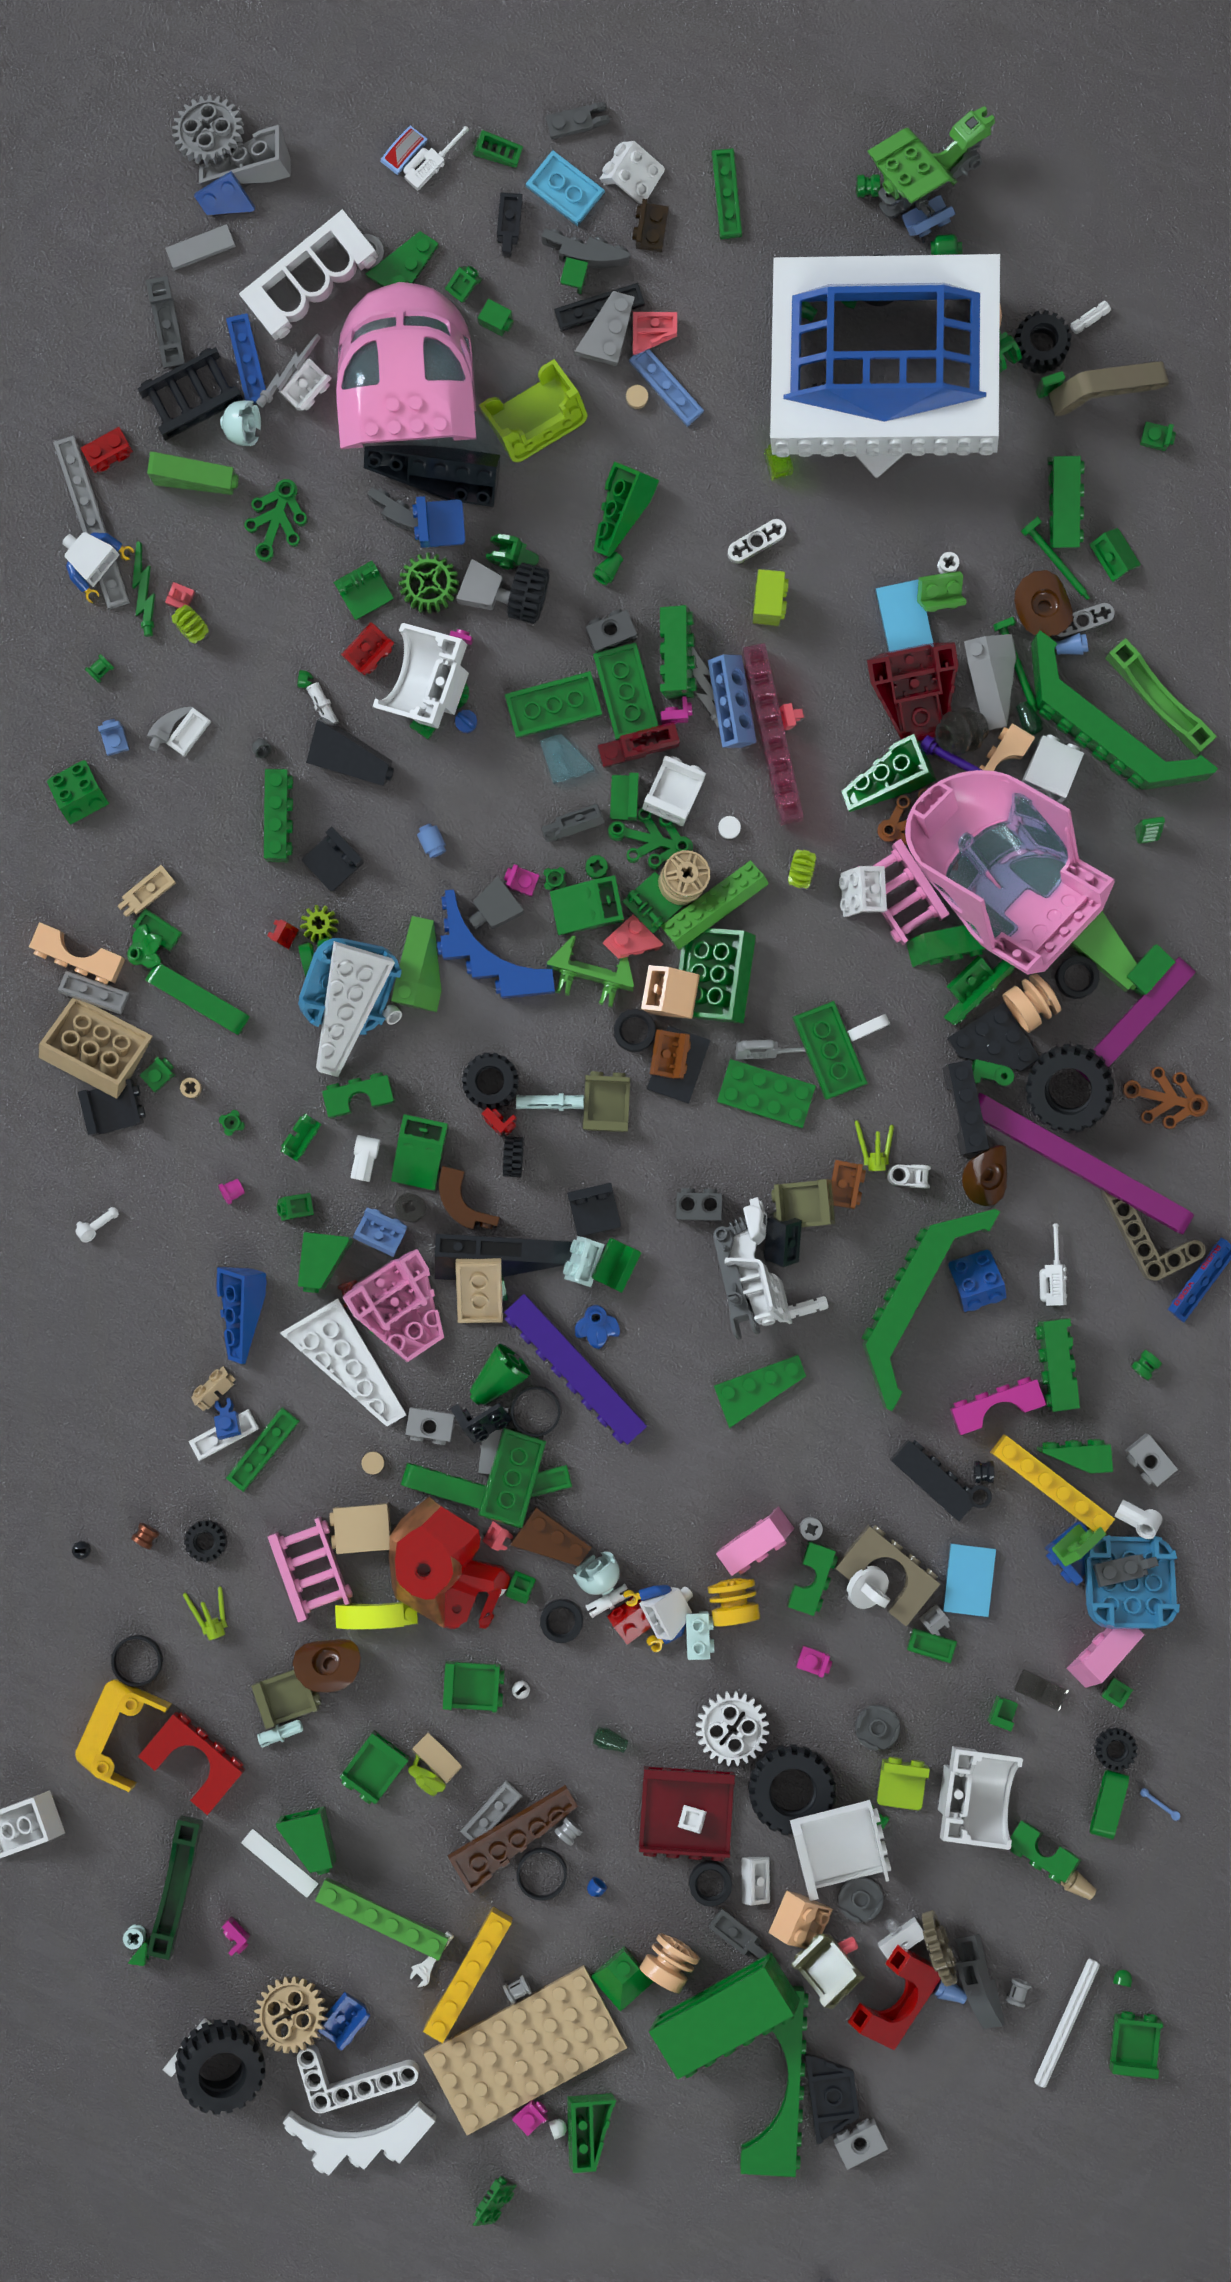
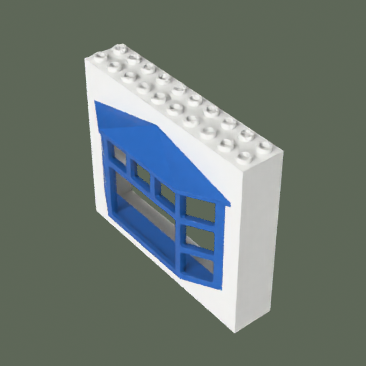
M1000 254L775 257L773 262L770 424L772 455L788 457L790 454H799L801 457H809L812 454H821L825 457H831L835 454H844L845 456L852 457L857 454L900 456L902 453H911L914 456H922L925 453H934L935 455L943 456L948 453H957L964 456L970 453H980L981 455L997 453L999 438ZM970 299V323L945 318L944 300ZM937 300L936 350L834 351V301ZM827 301V319L801 325L802 302ZM944 326L970 332V356L944 350ZM827 328L826 352L801 358V335L806 332ZM899 359V383L871 384L870 360ZM907 359H936V382L907 383ZM944 359L970 365V388L943 382ZM826 360V384L800 390L801 366ZM834 360H863V383H833Z

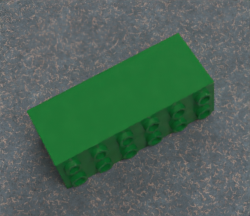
M771 1952L656 2017L649 2033L676 2078L680 2079L683 2076L689 2078L701 2066L709 2067L721 2055H724V2057L729 2056L739 2045L747 2046L759 2034L762 2033L764 2036L775 2029L774 2026L782 2023V2025L789 2023L794 2018L800 1998Z

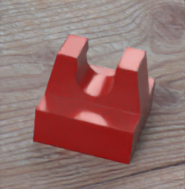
M281 919L280 921L275 920L273 924L277 927L274 933L269 932L267 936L279 945L289 949L299 929Z

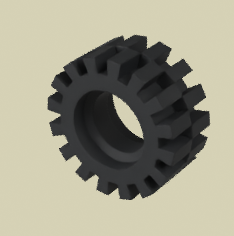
M505 1136L503 1154L504 1177L521 1178L524 1137Z
M203 1520L194 1524L185 1535L184 1545H186V1552H189V1556L199 1562L215 1560L224 1552V1548L227 1545V1536L223 1532L224 1529L218 1523H214L211 1520ZM207 1532L213 1536L214 1545L211 1549L203 1550L198 1546L197 1538L201 1533Z
M1114 1727V1729L1108 1728L1106 1732L1102 1731L1100 1733L1101 1736L1099 1738H1096L1097 1743L1094 1745L1095 1755L1106 1768L1113 1771H1122L1123 1768L1127 1769L1131 1763L1135 1762L1134 1758L1137 1757L1138 1753H1136V1750H1138L1135 1739L1125 1730ZM1112 1741H1121L1124 1744V1753L1118 1758L1111 1757L1108 1754V1745Z

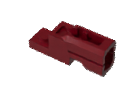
M671 722L622 735L619 737V740L600 744L597 747L602 766L605 768L640 759L655 752L678 748L680 742L675 723Z

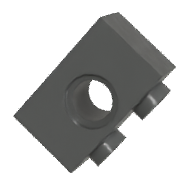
M619 609L609 614L610 617L602 620L601 618H596L588 622L589 625L586 626V633L595 653L613 649L637 639L636 630L627 610L622 611ZM608 626H613L617 629V632L614 635H607L604 630Z

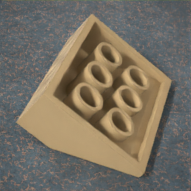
M72 998L40 1042L39 1058L118 1098L127 1085L126 1079L132 1077L152 1039V1035L92 1004Z

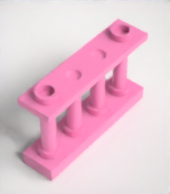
M900 839L892 845V854L873 866H885L887 868L897 861L899 863L901 861L905 867L904 873L886 883V894L908 880H913L917 886L914 893L893 905L887 911L881 912L892 929L890 934L896 943L900 941L904 945L908 941L905 936L906 934L931 918H938L939 921L948 917L949 912ZM919 899H926L929 904L928 910L900 928L893 916Z
M321 1517L314 1519L316 1526L290 1536H280L279 1532L268 1536L298 1622L308 1619V1613L312 1609L342 1598L344 1604L347 1605L350 1604V1598L353 1597L350 1585H345L327 1535L330 1533L326 1520L322 1521ZM320 1534L324 1545L323 1548L293 1559L287 1557L285 1549L289 1545ZM328 1556L331 1569L301 1580L299 1578L295 1579L293 1574L295 1567ZM335 1577L339 1590L310 1601L302 1599L300 1592L303 1591V1588Z

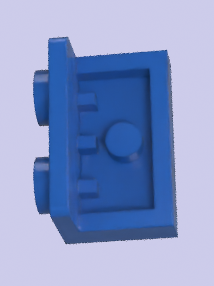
M344 1992L325 2015L328 2020L321 2021L325 2030L318 2029V2032L335 2042L337 2048L342 2051L346 2045L352 2042L359 2029L366 2025L370 2014L365 2004Z

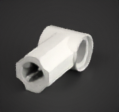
M361 1135L357 1136L354 1148L355 1158L351 1171L352 1179L370 1182L374 1159L377 1158L380 1139Z
M1125 1500L1121 1502L1114 1516L1135 1527L1138 1535L1145 1539L1155 1537L1163 1520L1161 1514L1156 1510L1148 1509L1144 1511Z

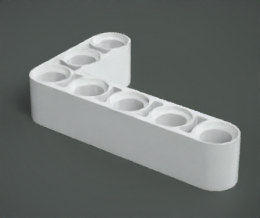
M306 2043L307 2050H305L311 2052L314 2059L309 2061L304 2059L302 2053L305 2051L301 2049L297 2055V2063L312 2110L316 2113H325L411 2086L417 2081L420 2071L415 2061L405 2060L329 2084L320 2051L315 2044L309 2045ZM410 2068L414 2071L415 2075L406 2077L403 2074V2070ZM313 2073L318 2074L321 2080L319 2082H312L309 2075ZM389 2075L393 2082L385 2084L382 2082L381 2077ZM367 2082L370 2084L371 2089L364 2091L359 2087V2084ZM339 2089H346L349 2096L342 2098L338 2095L337 2091ZM324 2096L327 2099V2103L319 2104L316 2101V2097Z

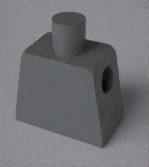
M496 877L474 900L473 904L478 911L469 917L468 920L475 929L485 922L492 929H495L524 914V910L501 879Z

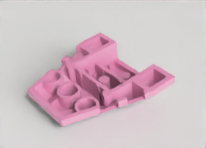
M418 1249L403 1255L399 1259L388 1262L352 1287L353 1289L343 1296L353 1316L406 1362H409L444 1338L439 1312L435 1309L433 1300L435 1296L434 1290L431 1289L429 1282V1268Z

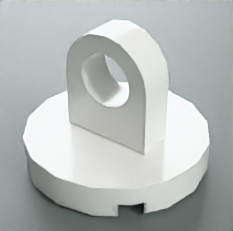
M867 1566L868 1569L857 1571L847 1586L848 1600L860 1609L870 1608L876 1604L886 1608L890 1602V1598L885 1595L889 1584L887 1574L877 1566Z

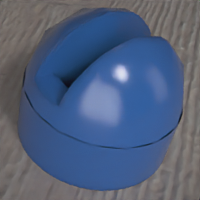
M593 1877L587 1886L588 1894L594 1897H600L607 1890L606 1884L597 1877Z

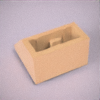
M649 965L641 1009L651 1015L692 1019L700 975L671 967Z
M786 1891L768 1933L787 1945L807 1949L811 1945V1940L816 1935L823 1933L833 1909L815 1900L810 1901L808 1897L802 1894Z

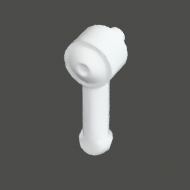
M115 1207L109 1208L105 1214L91 1224L79 1221L76 1224V1234L79 1239L85 1243L91 1241L96 1235V1230L111 1219L118 1217V1209Z

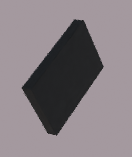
M668 1026L667 1031L690 1034L691 1046L689 1052H687V1071L683 1079H673L651 1074L646 1090L689 1104L711 1040Z

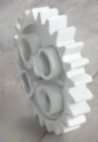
M728 1691L725 1692V1698L717 1694L716 1702L709 1698L710 1707L702 1706L705 1714L698 1713V1717L702 1719V1722H696V1726L702 1728V1730L697 1731L696 1735L703 1736L698 1743L699 1745L706 1744L703 1752L711 1751L710 1759L717 1755L719 1764L723 1759H726L727 1766H730L731 1760H735L736 1765L739 1766L740 1759L742 1758L748 1763L747 1756L750 1755L756 1758L755 1749L762 1752L763 1750L759 1744L767 1743V1740L762 1737V1735L769 1734L768 1730L763 1729L764 1726L769 1725L768 1721L762 1720L766 1716V1712L759 1713L758 1711L762 1707L761 1704L753 1706L755 1698L747 1701L746 1693L741 1698L738 1697L737 1691L734 1692L733 1697H730ZM727 1707H733L736 1709V1714L732 1718H727L723 1714L724 1710ZM745 1712V1715L736 1724L738 1731H731L724 1744L720 1745L719 1742L729 1731L727 1725H734L740 1713ZM747 1720L752 1721L754 1728L751 1731L743 1730V1722ZM714 1725L721 1726L723 1728L722 1734L713 1736L710 1733L711 1727ZM732 1739H738L741 1742V1746L736 1750L730 1749L728 1746L729 1741Z

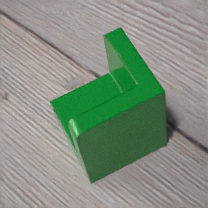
M566 257L560 283L577 288V293L582 294L588 273V262Z
M997 1695L987 1721L992 1725L1011 1732L1014 1726L1012 1720L1018 1704Z

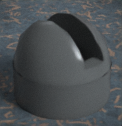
M258 738L255 743H252V750L258 758H264L271 752V745L263 738Z

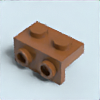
M656 1030L650 1074L683 1079L687 1071V1052H689L691 1046L690 1034Z
M835 1160L831 1179L834 1206L855 1209L856 1205H860L862 1192H859L858 1189L859 1184L864 1183L866 1170L862 1169L863 1164Z

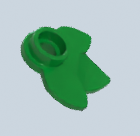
M147 924L139 926L133 934L132 945L127 952L129 962L133 965L143 964L147 968H154L159 965L161 959L156 952L161 945L163 937L157 934H149Z

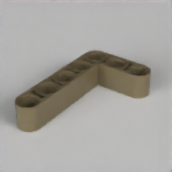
M1162 361L1089 370L1073 376L1049 393V398L1054 416H1062L1074 411L1091 398L1157 390L1167 386L1169 380Z
M1101 1190V1194L1145 1279L1151 1281L1160 1280L1200 1260L1205 1255V1246L1198 1240L1187 1241L1158 1255L1136 1209ZM1120 1204L1127 1206L1128 1212L1125 1216L1119 1215L1117 1211ZM1130 1224H1134L1138 1228V1233L1134 1237L1128 1233ZM1141 1244L1148 1247V1253L1144 1257L1138 1253V1247ZM1192 1244L1198 1247V1254L1195 1257L1191 1256L1188 1252L1189 1246ZM1171 1254L1178 1257V1264L1175 1267H1172L1168 1262ZM1151 1264L1158 1267V1274L1155 1277L1150 1276L1148 1273V1268Z

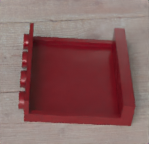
M644 1766L639 1852H643L644 1856L655 1857L657 1853L666 1854L668 1858H679L680 1855H689V1859L695 1860L702 1859V1856L711 1857V1860L725 1861V1858H730L735 1773L729 1771ZM684 1805L707 1811L701 1834L678 1827Z

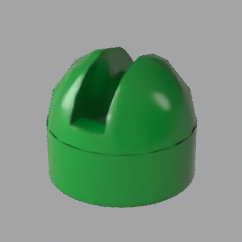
M299 670L297 688H307L313 684V682L307 681L308 679H314L310 672Z
M1119 1970L1114 1976L1113 1983L1131 1987L1132 1976L1127 1970Z

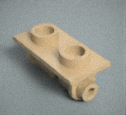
M224 1366L220 1370L216 1369L204 1385H200L194 1390L191 1397L194 1404H198L202 1411L205 1409L209 1410L215 1404V1401L220 1399L214 1392L218 1390L224 1395L234 1385L233 1382L236 1379L232 1374H228Z

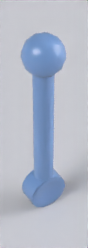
M1143 1788L1140 1791L1142 1797L1149 1798L1168 1812L1173 1820L1177 1821L1180 1819L1178 1811H1172L1152 1796L1148 1789Z

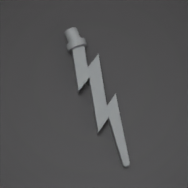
M318 334L313 337L300 355L297 352L295 353L281 376L277 372L268 388L261 391L260 397L256 401L260 407L263 408L267 402L270 403L273 400L272 395L277 387L280 391L282 390L295 368L299 371L321 337Z
M692 647V656L695 655L698 667L693 669V676L696 677V680L706 692V694H696L711 713V720L715 721L717 728H719L716 707L712 702L714 701L713 689L704 676H710V672L694 647Z

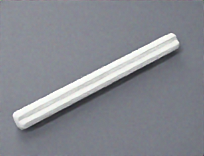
M1088 1959L1034 2079L1035 2084L1045 2088L1099 1969L1100 1964L1093 1959Z

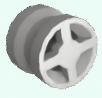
M807 1517L800 1523V1533L805 1539L813 1541L822 1535V1524L815 1517Z
M566 1817L563 1820L564 1824L561 1827H557L554 1832L565 1843L572 1846L574 1839L577 1836H581L583 1830L574 1821Z

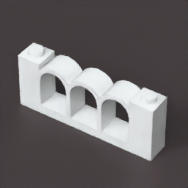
M342 209L241 291L239 295L276 341L278 338L282 339L288 335L289 329L292 328L290 322H297L304 318L309 309V301L316 303L326 300L332 293L333 282H347L355 275L357 266L361 271L364 268H370L376 262L378 255ZM333 237H335L350 258L348 266L341 272L328 270L315 254L318 249ZM308 257L312 258L325 275L324 286L316 292L304 290L290 273ZM285 276L301 294L300 305L291 312L279 309L266 293Z

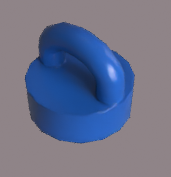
M470 710L458 712L455 717L457 729L462 733H470L475 730L477 726L476 715Z

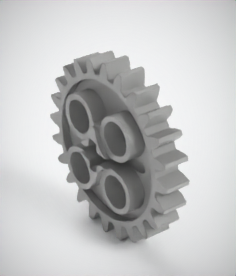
M211 95L208 96L206 101L200 96L198 103L192 99V106L184 104L186 111H178L180 118H174L176 126H172L174 132L172 136L177 149L180 150L182 156L186 155L189 161L195 159L196 164H199L202 159L205 165H208L211 159L216 164L219 157L225 161L224 155L227 153L232 156L231 149H238L236 142L243 141L241 134H244L242 127L244 123L239 110H236L234 104L230 105L228 99L222 102L220 96L215 101H213Z

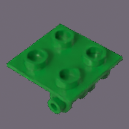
M373 561L333 582L355 621L394 599Z
M656 872L651 874L635 890L633 889L622 901L652 933L657 931L661 925L684 906L669 902L662 895L658 886L659 875Z
M500 2176L499 2179L496 2178L490 2187L491 2190L487 2191L490 2197L484 2196V2200L476 2208L475 2216L477 2219L473 2225L480 2226L495 2223L501 2216L502 2212L500 2210L504 2204L509 2203L513 2198V2190L517 2185H507L508 2180L503 2176Z

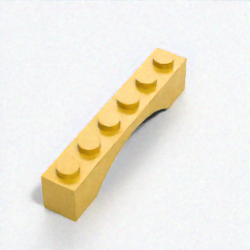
M1003 1434L990 1451L996 1458L1050 1497L1092 1531L1101 1527L1106 1532L1115 1520V1518L1008 1436Z
M492 1907L458 1971L425 2024L424 2033L441 2043L445 2041L512 1924L513 1918Z

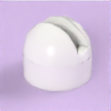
M387 1005L382 1015L386 1018L385 1021L392 1025L401 1019L402 1012L395 1005Z
M519 1680L513 1684L512 1694L515 1698L525 1699L529 1695L530 1686L526 1681ZM523 1686H525L526 1689H525L523 1692H521L519 1695H517V1694L515 1693V1692H517L520 1688H522Z
M555 2119L549 2121L554 2140L565 2135L567 2127L563 2120Z

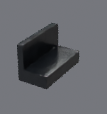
M773 1217L767 1218L765 1260L781 1267L799 1262L802 1220L793 1218L782 1222Z

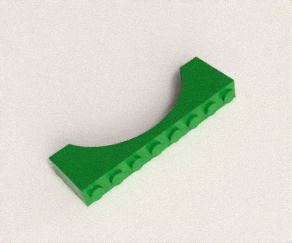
M792 1986L800 1998L793 2020L785 2025L779 2023L774 2026L775 2029L772 2031L781 2044L787 2061L788 2079L785 2096L777 2115L766 2129L750 2141L741 2144V2174L796 2177V2170H800L801 2156L797 2155V2146L801 2147L802 2132H798V2123L803 2121V2109H799V2100L804 2099V2086H800V2077L805 2076V2063H801V2054H806V2040H802V2031H807V2017L803 2016V2010L808 2008V1994L804 1993L803 1986Z

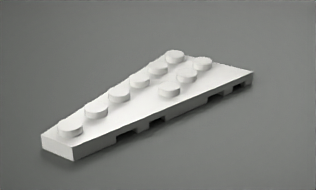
M334 941L316 1064L319 1072L336 1077L339 1076L395 964L392 958Z
M339 1298L280 1332L282 1336L303 1352L384 1425L389 1426L407 1415Z

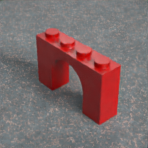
M176 1711L138 1757L156 1771L171 1752L180 1746L190 1745L202 1750L209 1760L210 1773L206 1782L190 1801L208 1815L245 1769L242 1767L243 1763L237 1757L233 1756L231 1758L225 1753L226 1749L217 1741L213 1743L207 1738L209 1734L204 1729L194 1727L190 1723L192 1720L183 1712L179 1714Z
M900 1945L896 1946L885 1964L898 1976L905 1979V1989L901 1998L895 2005L883 2011H877L859 2003L848 2020V2023L861 2035L894 2051L941 1979L938 1972L934 1970L932 1962Z

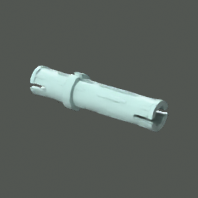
M559 1093V1095H517L516 1109H559V1111H564V1109H584V1095H564V1093Z

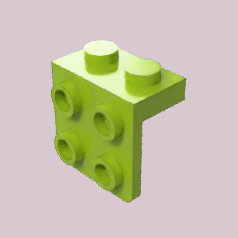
M898 1757L882 1759L877 1794L878 1804L920 1810L923 1804L926 1778H929L930 1769L928 1765H925L924 1761L911 1760V1763L903 1762L902 1758Z

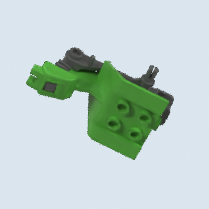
M985 106L976 111H969L952 127L949 135L954 142L947 148L942 146L943 152L933 153L910 128L902 129L867 151L884 177L883 188L879 190L878 196L882 200L879 204L880 210L887 218L891 219L898 216L915 203L916 208L922 210L926 217L933 216L935 211L928 204L929 195L950 182L954 186L958 182L956 178L963 174L967 176L969 170H975L980 167L982 160L977 149L981 147V140L991 135V126L995 124V117L993 115L984 118L987 116V108Z

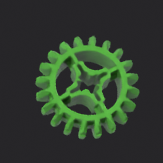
M426 553V559H422L421 554L417 555L418 562L411 558L410 563L412 566L404 565V570L408 573H400V577L404 579L399 581V586L404 587L400 590L401 595H407L404 601L406 603L411 602L410 606L412 609L419 605L418 610L420 613L424 611L425 607H427L428 614L432 613V607H435L436 611L440 612L439 605L442 604L444 608H447L446 600L453 602L454 597L451 594L458 593V589L454 587L459 585V580L454 579L458 576L457 571H452L454 568L452 563L446 565L447 558L444 557L439 562V554H435L433 559H431L430 553ZM427 567L435 568L432 569L429 573H423L419 571ZM441 572L447 578L445 590L437 583ZM413 577L421 584L417 595L411 590ZM431 579L434 586L426 587L424 581ZM431 593L438 595L434 599H423Z

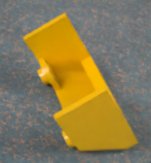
M114 1679L105 1685L76 1749L75 1757L96 1778L130 1792L137 1782L115 1773L113 1760L101 1754L118 1715L121 1712L127 1716H134L142 1710L144 1703L166 1712L172 1703L137 1687L125 1685L118 1679Z

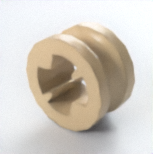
M186 1078L182 1081L180 1090L184 1096L196 1098L200 1095L202 1087L198 1080ZM192 1082H195L196 1085L194 1086V1088L196 1089V1092H190V1094H187L186 1091L188 1088L186 1087V1084H192Z

